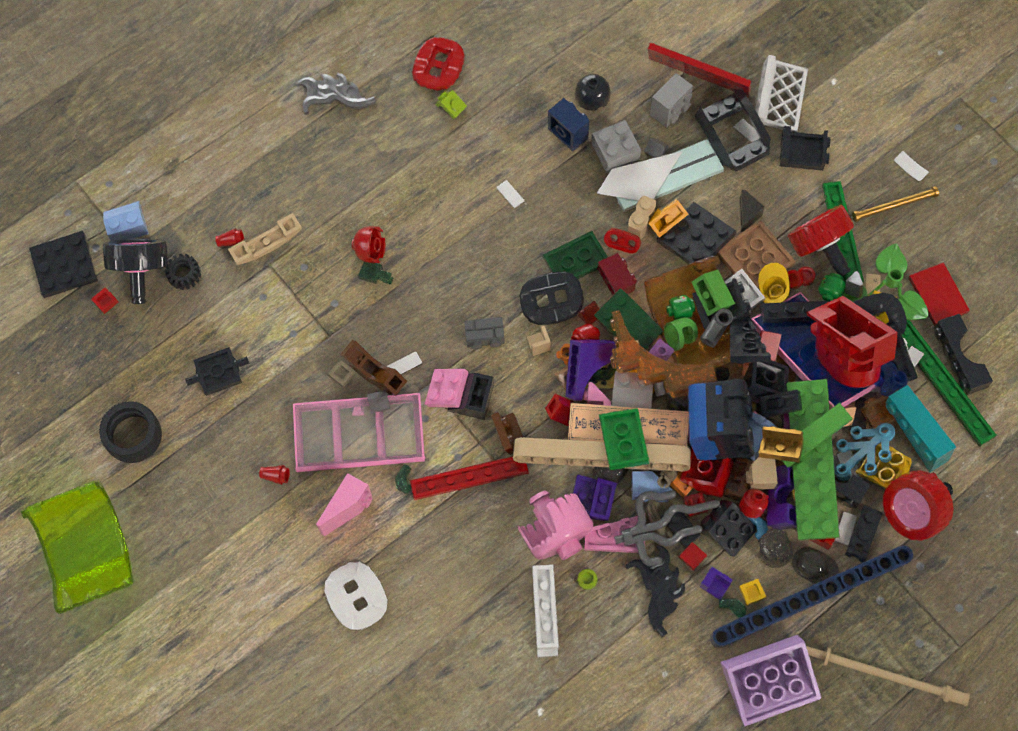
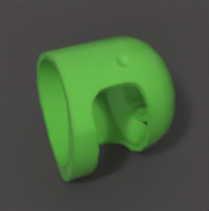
M683 317L665 324L664 336L668 345L674 351H678L683 348L684 344H691L697 339L698 328L692 319Z

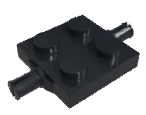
M230 347L193 360L196 367V375L185 378L188 386L199 382L204 394L207 396L241 384L239 367L250 363L247 356L236 360Z

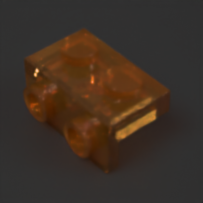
M889 389L881 394L882 397L878 399L872 397L864 402L865 406L860 410L871 429L895 419L888 412L886 401L890 395L899 389L895 391Z

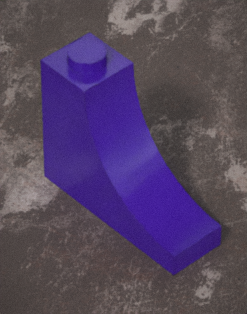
M570 340L565 397L575 401L582 400L585 387L592 375L604 365L618 362L620 343L611 340Z

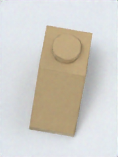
M758 457L753 462L749 471L746 472V481L750 483V489H775L777 485L775 459Z

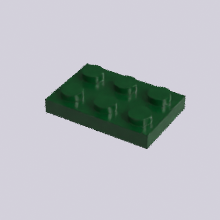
M593 231L543 254V259L551 273L568 272L577 279L596 271L598 262L608 257Z

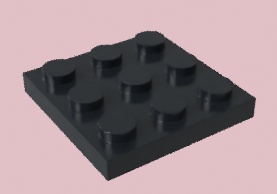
M693 202L686 209L688 215L660 238L657 237V242L697 271H700L736 235V230Z
M83 230L29 248L43 298L98 281Z

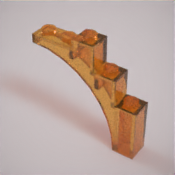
M620 310L612 312L613 319H610L613 331L616 330L617 336L614 337L616 348L612 349L613 356L610 357L612 367L616 368L618 373L637 369L638 378L643 380L645 386L664 382L666 393L670 392L672 399L688 395V387L692 384L718 382L713 363L684 365L668 362L652 355L642 348L630 335Z

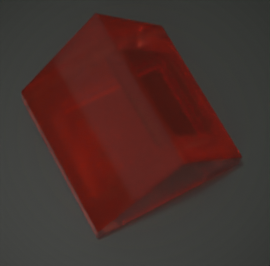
M596 301L591 302L578 314L585 324H593L597 321L594 316L599 310Z

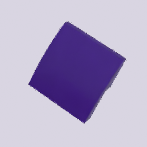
M577 475L572 494L578 496L591 519L608 521L617 483L601 478L596 480Z

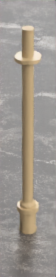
M806 647L808 655L822 659L824 666L828 662H832L939 695L944 702L951 701L963 706L968 704L970 694L952 689L949 685L941 688L831 654V648L829 647L826 652Z

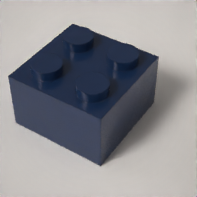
M563 98L548 110V130L573 152L589 137V118L586 114L580 113L571 101L568 102Z

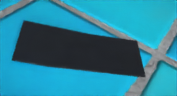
M861 397L856 400L854 420L849 430L854 426L866 429L872 400Z

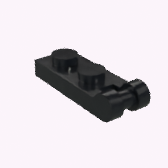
M866 505L863 506L845 556L850 558L853 556L859 562H865L883 512ZM855 545L862 547V550L854 549Z

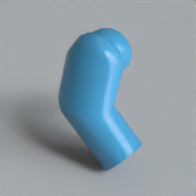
M761 517L749 518L757 528L755 537L763 541L769 535L767 522Z

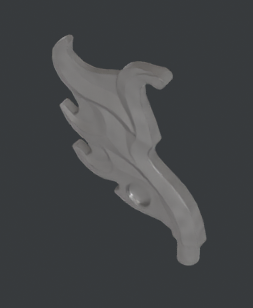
M341 73L336 74L339 78L338 80L333 79L329 75L321 74V77L324 78L322 81L306 77L297 83L298 87L303 85L307 88V98L303 101L305 115L309 114L308 108L315 104L329 105L334 101H338L352 109H364L376 104L374 97L362 98L358 87L353 82L348 85L347 78Z

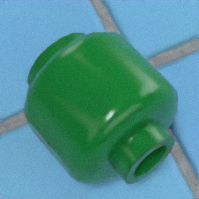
M830 273L822 278L818 292L824 301H833L843 295L846 286L844 278L836 273Z
M687 295L670 298L669 305L666 306L668 316H672L674 320L683 317L692 318L693 313L696 311L693 299Z

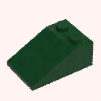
M621 288L594 314L596 320L620 343L639 340L640 352L635 355L638 357L664 332Z

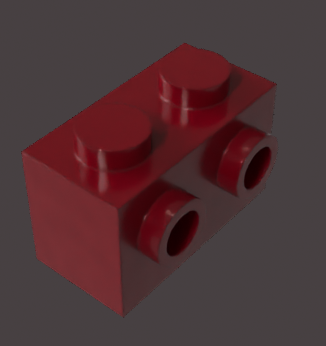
M618 253L599 261L597 267L612 296L620 288L627 294L635 291L637 283L635 275L627 269L628 264L626 260L621 258Z

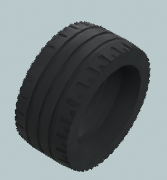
M126 401L114 405L104 414L100 422L99 434L103 446L114 458L125 463H137L146 460L156 452L162 439L161 426L157 417L148 407L138 402ZM130 417H142L148 422V433L141 443L131 448L116 446L113 441L114 431L123 420Z

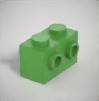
M719 270L705 273L691 282L708 316L715 314L720 309H727L735 304Z

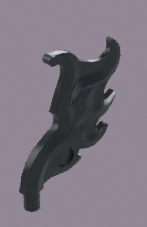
M657 545L656 548L660 551L657 557L662 558L661 564L648 566L640 559H635L627 563L625 568H638L646 590L651 591L652 597L648 607V618L653 630H656L660 637L663 638L668 634L662 626L663 620L677 609L678 603H674L673 600L683 595L685 583H682L681 588L676 586L679 569L676 567L674 572L670 571V554L665 547Z

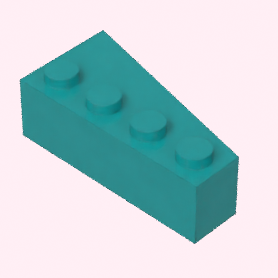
M907 385L890 395L886 401V408L901 427L929 473L948 462L956 446L912 389Z

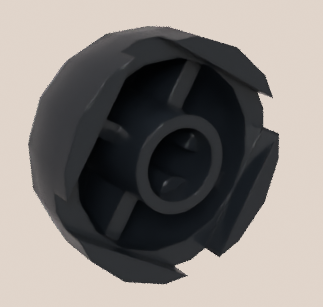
M588 74L578 81L575 89V99L581 108L597 111L598 108H604L610 101L611 90L608 81L598 74Z

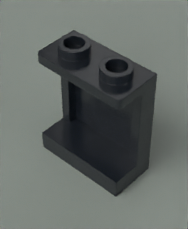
M784 126L781 134L779 167L823 171L825 164H829L830 153H827V148L830 147L831 137H828V130H824L823 134L820 135L791 132V126Z
M733 278L732 282L727 283L726 286L735 304L727 309L732 313L733 317L750 316L749 310L752 309L749 300L744 299L743 293L745 288L743 283ZM694 292L692 295L703 327L706 329L713 315H707L697 293ZM718 316L719 321L725 323V319L722 316Z

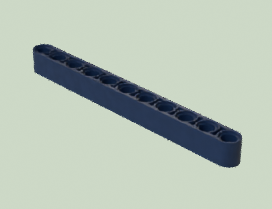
M904 545L892 549L717 628L712 632L710 641L716 648L732 644L906 565L912 560L913 552L908 546ZM898 552L905 554V561L899 559ZM880 560L887 562V569L881 567ZM862 568H867L870 571L869 577L862 574ZM844 576H849L852 579V585H847L844 582ZM826 584H831L834 587V593H829L826 590ZM808 592H813L816 595V601L808 599ZM790 600H795L798 603L797 610L790 607ZM772 608H776L779 610V618H775L772 616ZM754 616L760 617L762 620L761 626L754 625ZM736 624L743 627V634L740 635L735 632L734 626ZM716 633L724 634L726 638L724 643L716 640Z

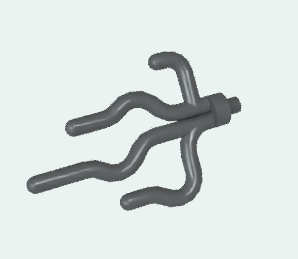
M673 490L663 493L643 492L635 501V509L638 516L637 524L632 528L622 530L621 535L615 536V543H624V546L636 544L639 557L645 565H659L662 563V558H649L644 541L653 540L663 546H673L683 537L702 532L703 528L701 525L684 528L677 531L671 538H664L657 533L649 531L665 527L677 512L693 514L719 507L720 502L718 500H711L692 506L675 504L668 508L661 520L645 524L646 517L643 502L647 499L655 501L672 499L676 497V492Z

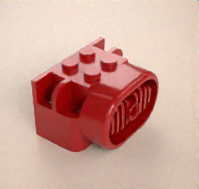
M841 296L807 312V315L816 321L811 325L810 331L817 337V364L839 383L853 388L870 386L879 379L881 366L894 360L898 332L846 297Z

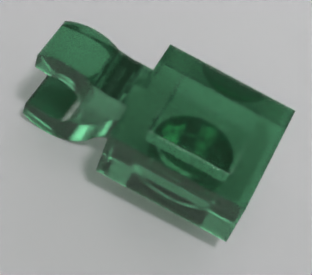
M364 262L358 274L359 279L374 284L379 279L391 285L394 279L391 277L392 273L382 271L383 266L377 263Z

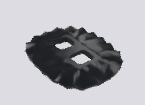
M552 272L534 277L522 286L519 296L523 315L529 322L536 325L558 324L574 318L582 310L584 303L580 281L568 272ZM565 290L567 301L557 303L555 292ZM546 294L549 304L539 307L536 299L537 296Z
M883 292L865 296L853 302L874 317H876L877 313L885 311L889 320L886 325L890 326L898 323L901 333L905 332L907 324L905 311L901 302L894 295Z

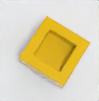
M759 579L739 586L747 606L766 599Z

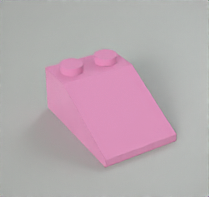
M347 473L316 523L321 535H328L360 514L364 508L369 507L372 502V494L368 484Z

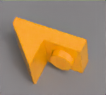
M675 199L663 210L658 208L648 224L660 238L685 218L688 213L681 203Z

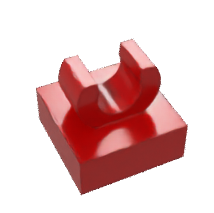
M703 492L685 496L683 501L685 505L692 506L704 503L705 498ZM708 510L688 514V517L708 513Z

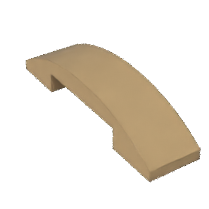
M292 213L277 221V226L246 243L243 240L229 248L228 250L236 264L240 265L260 258L294 237L302 229L295 215Z

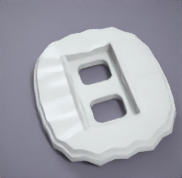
M349 562L331 572L329 578L325 581L324 591L327 601L336 617L347 628L359 630L371 626L380 620L387 610V598L380 581L370 567L361 562ZM355 580L358 589L348 594L344 589V584ZM364 597L368 606L357 611L353 602Z

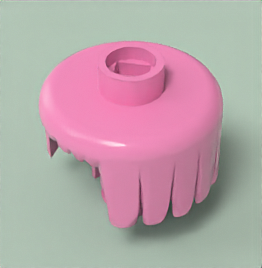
M544 490L530 499V506H534L533 512L538 519L534 521L535 529L531 524H527V530L524 526L520 528L519 525L518 530L536 559L543 560L558 553L561 560H565L582 550L579 540L592 530L593 522L576 494H565V499L559 497L555 502L553 498H549L550 493Z

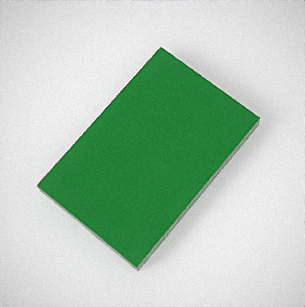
M638 408L599 414L609 470L649 464Z

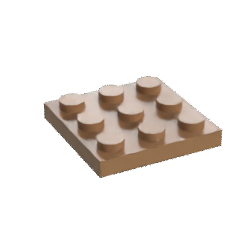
M761 220L731 239L717 253L733 274L743 269L758 289L759 273L765 265L779 263L787 270L795 265L796 262Z

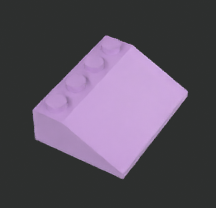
M798 635L721 662L726 682L744 726L821 699L805 642Z

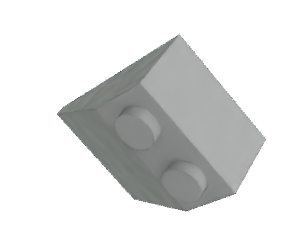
M615 371L612 406L651 409L654 374Z

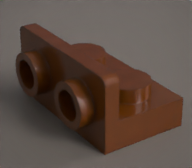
M499 412L492 414L491 417L502 446L509 455H512L515 439L524 438L514 413L502 416Z

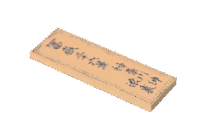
M571 403L568 440L604 442L599 414L635 408ZM638 408L646 444L687 446L689 412Z

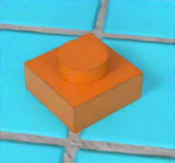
M678 471L675 480L670 483V486L680 496L685 497L692 487L680 481L683 471Z

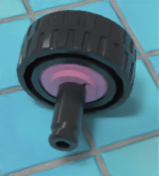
M123 239L103 244L105 269L129 272L132 304L146 303L144 272L163 268L168 264L167 243L163 239Z

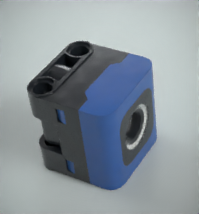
M733 379L730 381L690 385L688 387L689 442L696 458L699 460L752 457L754 455V437L752 428L749 425V419L753 416L752 398L746 381Z

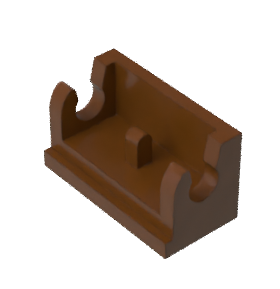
M741 457L733 460L734 465L723 493L724 497L740 502L747 491L749 483L746 481V472L749 471L754 462Z

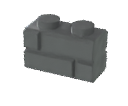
M502 317L464 321L467 347L480 349L486 345L499 347L501 344H505Z

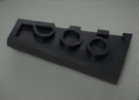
M750 316L733 317L730 323V363L771 362V355L766 351L765 344L761 342L760 335L756 333V327Z

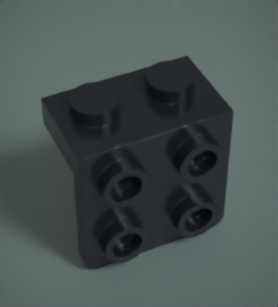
M720 500L719 507L713 508L710 514L702 519L700 525L703 530L700 533L711 536L729 556L735 557L756 532V526L740 511L734 502Z

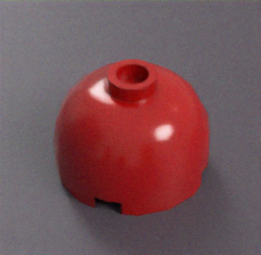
M379 226L363 227L352 240V249L357 258L363 262L380 263L381 261H378L379 258L384 257L386 240L385 237H381L380 232H383V230Z

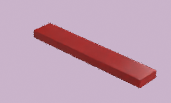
M512 456L410 480L415 501L529 474L527 463L516 462Z

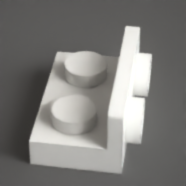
M743 269L725 281V284L732 282L733 278H736L738 282L742 281L745 288L743 296L744 299L749 300L751 309L765 300L763 294Z

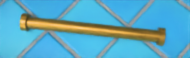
M934 186L930 190L866 210L853 211L852 217L854 222H858L860 219L932 196L934 198L938 197L939 190Z

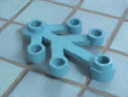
M882 423L876 429H861L859 426L852 427L850 433L853 439L858 440L862 437L873 438L870 441L847 442L845 439L838 440L836 446L839 452L859 451L845 464L837 465L835 475L838 480L847 481L852 475L851 469L866 455L865 472L870 476L877 473L875 447L881 442L880 460L885 463L891 460L889 441L895 436L894 427L889 423ZM869 467H874L873 470H868Z

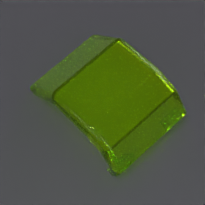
M99 479L22 509L23 519L28 518L40 541L52 578L54 609L57 613H65L75 607H80L95 599H100L115 591L127 588L134 583L130 553L110 497Z

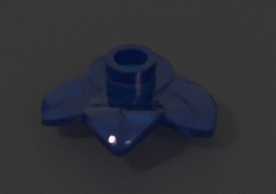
M888 362L881 366L880 377L874 385L881 387V395L890 396L897 392V390L905 387L908 379L904 372L898 371L894 363Z

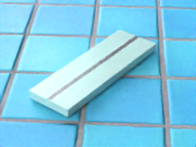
M708 139L677 151L683 152L654 199L723 172L724 168ZM616 197L624 212L635 208L638 202L637 200Z

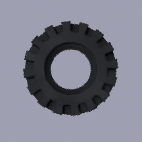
M181 253L178 258L174 255V260L169 259V264H167L165 269L168 281L174 288L178 289L179 287L180 290H184V287L187 290L190 289L189 285L194 287V282L198 283V277H201V270L194 257H190L189 254H185L184 257ZM184 266L190 268L189 274L185 277H178L176 275V271Z

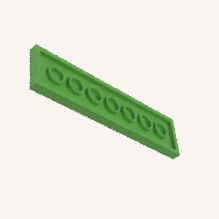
M827 379L787 383V391L796 389L800 391L802 402L801 411L789 413L790 429L803 431L830 410ZM830 436L803 456L799 463L795 462L793 464L798 540L840 538L832 436Z

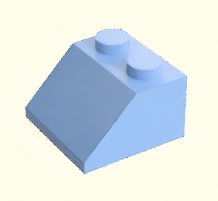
M139 201L103 212L106 232L111 241L134 239L149 234Z

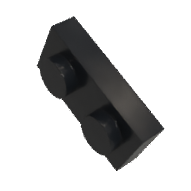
M797 389L760 397L762 416L765 418L802 410L801 394Z
M677 512L666 526L674 535L679 530L692 527L693 524L683 512ZM697 533L683 537L679 542L684 548H687L692 542L699 539L701 534Z

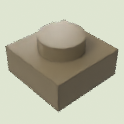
M341 360L328 373L329 377L343 388L356 374L352 368Z

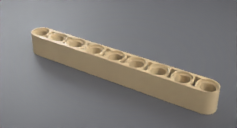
M517 438L514 441L513 460L519 463L609 468L604 442L541 438ZM646 444L649 464L627 468L687 471L690 469L691 449L687 446Z

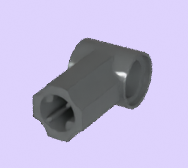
M720 309L712 316L710 323L700 337L702 343L713 348L716 346L727 326L733 320V315L728 309ZM718 316H722L725 319V323L720 322Z

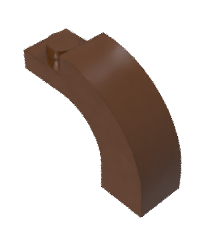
M352 340L340 354L355 372L378 389L386 390L388 394L396 396L407 382L396 369L389 368L378 362L355 340Z

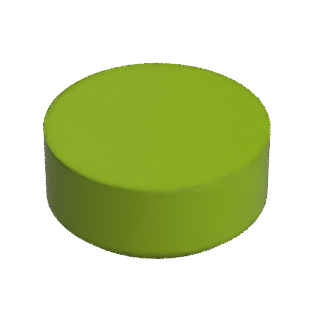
M583 569L577 577L578 585L584 590L593 589L597 584V574L591 569Z

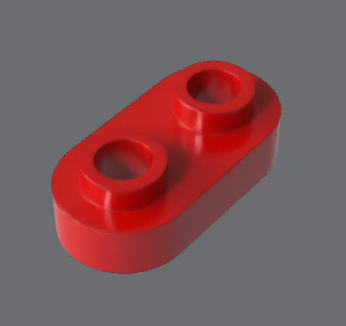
M617 228L609 229L604 235V242L608 247L629 254L636 253L641 246V239L636 234ZM612 235H616L617 239H613ZM633 240L635 245H631L629 241Z

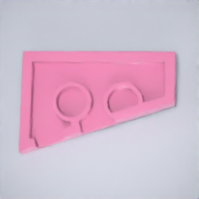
M638 516L593 527L585 536L584 550L638 553L636 544L624 546V543L616 544L614 539L615 536L621 535L622 530L634 527L638 522Z

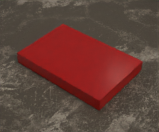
M944 262L909 276V280L916 293L924 300L928 309V315L934 326H936L939 320L959 313L961 316L969 313L970 309Z

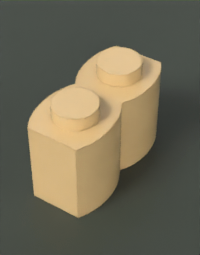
M642 196L638 200L636 211L629 218L628 232L636 234L640 239L645 236L648 222L655 213L656 200L647 196Z

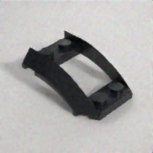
M733 88V94L704 109L700 106L695 118L722 166H728L731 170L737 172L770 154L771 138L744 91ZM744 109L760 138L728 155L712 125Z

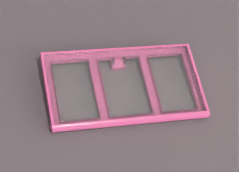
M420 393L389 395L390 409L371 413L368 397L294 403L296 472L425 462Z

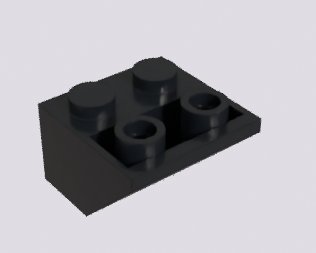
M469 373L460 407H448L447 411L485 420L494 388V377L479 373Z

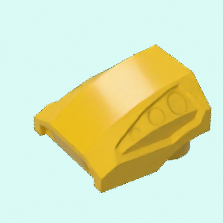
M880 442L875 447L877 473L872 476L866 474L864 466L867 463V457L855 472L862 478L887 488L893 480L909 472L912 460L910 457L889 446L892 458L889 462H882L879 458V451L882 450ZM874 467L868 468L869 471L874 469Z

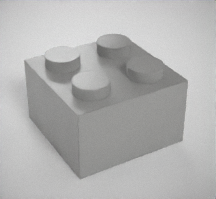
M675 73L652 96L650 116L666 128L671 123L674 124L679 118L682 111L686 112L691 105L690 99L692 97L693 85Z
M626 120L592 133V146L606 173H609L614 168L629 165L640 160L641 149Z

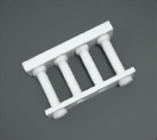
M553 565L533 566L538 657L558 656Z

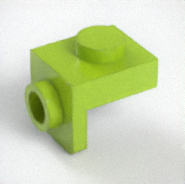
M453 90L449 92L444 91L438 97L439 101L435 104L437 107L442 106L453 119L467 107Z

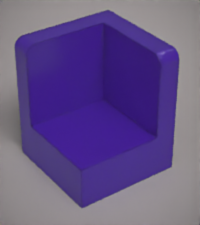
M711 567L700 588L721 600L729 588L732 579Z

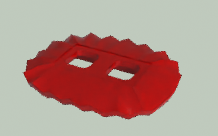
M434 37L427 40L421 46L413 65L412 75L414 81L421 87L436 91L447 90L450 86H453L464 64L465 54L463 48L457 42L447 38ZM437 53L447 54L446 61L436 60ZM431 68L441 69L440 76L430 75Z

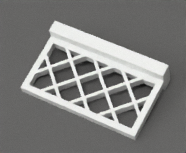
M768 55L763 64L755 110L763 125L782 130L784 126H790L784 121V119L790 117L794 122L793 126H791V132H797L808 69L775 60L776 56ZM776 67L782 68L785 74L779 76ZM792 73H802V78L796 80ZM786 76L793 82L788 86L782 80ZM777 81L783 88L779 91H776L773 83ZM793 86L799 91V94L795 96L789 90ZM784 91L790 97V99L784 101L779 95ZM776 97L780 103L775 107L770 102V99ZM791 101L796 106V110L792 112L786 105ZM780 107H783L787 112L783 117L777 111ZM773 112L777 120H768L767 115Z

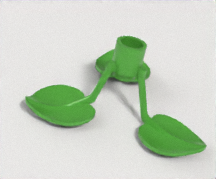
M897 243L885 248L878 255L875 264L880 273H887V275L874 290L878 291L884 285L889 288L897 287L898 297L900 298L898 300L904 308L906 319H926L928 317V309L922 297L911 290L906 291L903 295L901 294L902 284L900 282L908 267L905 256L900 251ZM863 286L861 298L872 295L874 290L867 294V290ZM844 290V293H843V295H842V296L846 297L847 299H849V300L852 301V302H854L855 300L861 299V298H856V297H854V296H851V295H849V294H846V293H845V290Z

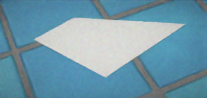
M683 151L614 168L608 174L597 194L637 201L642 196L654 199Z

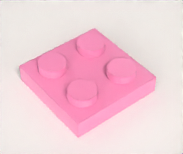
M434 369L425 405L428 407L459 408L469 372L466 369Z

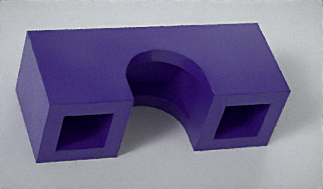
M786 465L777 466V485L775 489H768L767 526L778 530L797 528L796 506L787 503L788 494L795 490L793 466L789 468Z

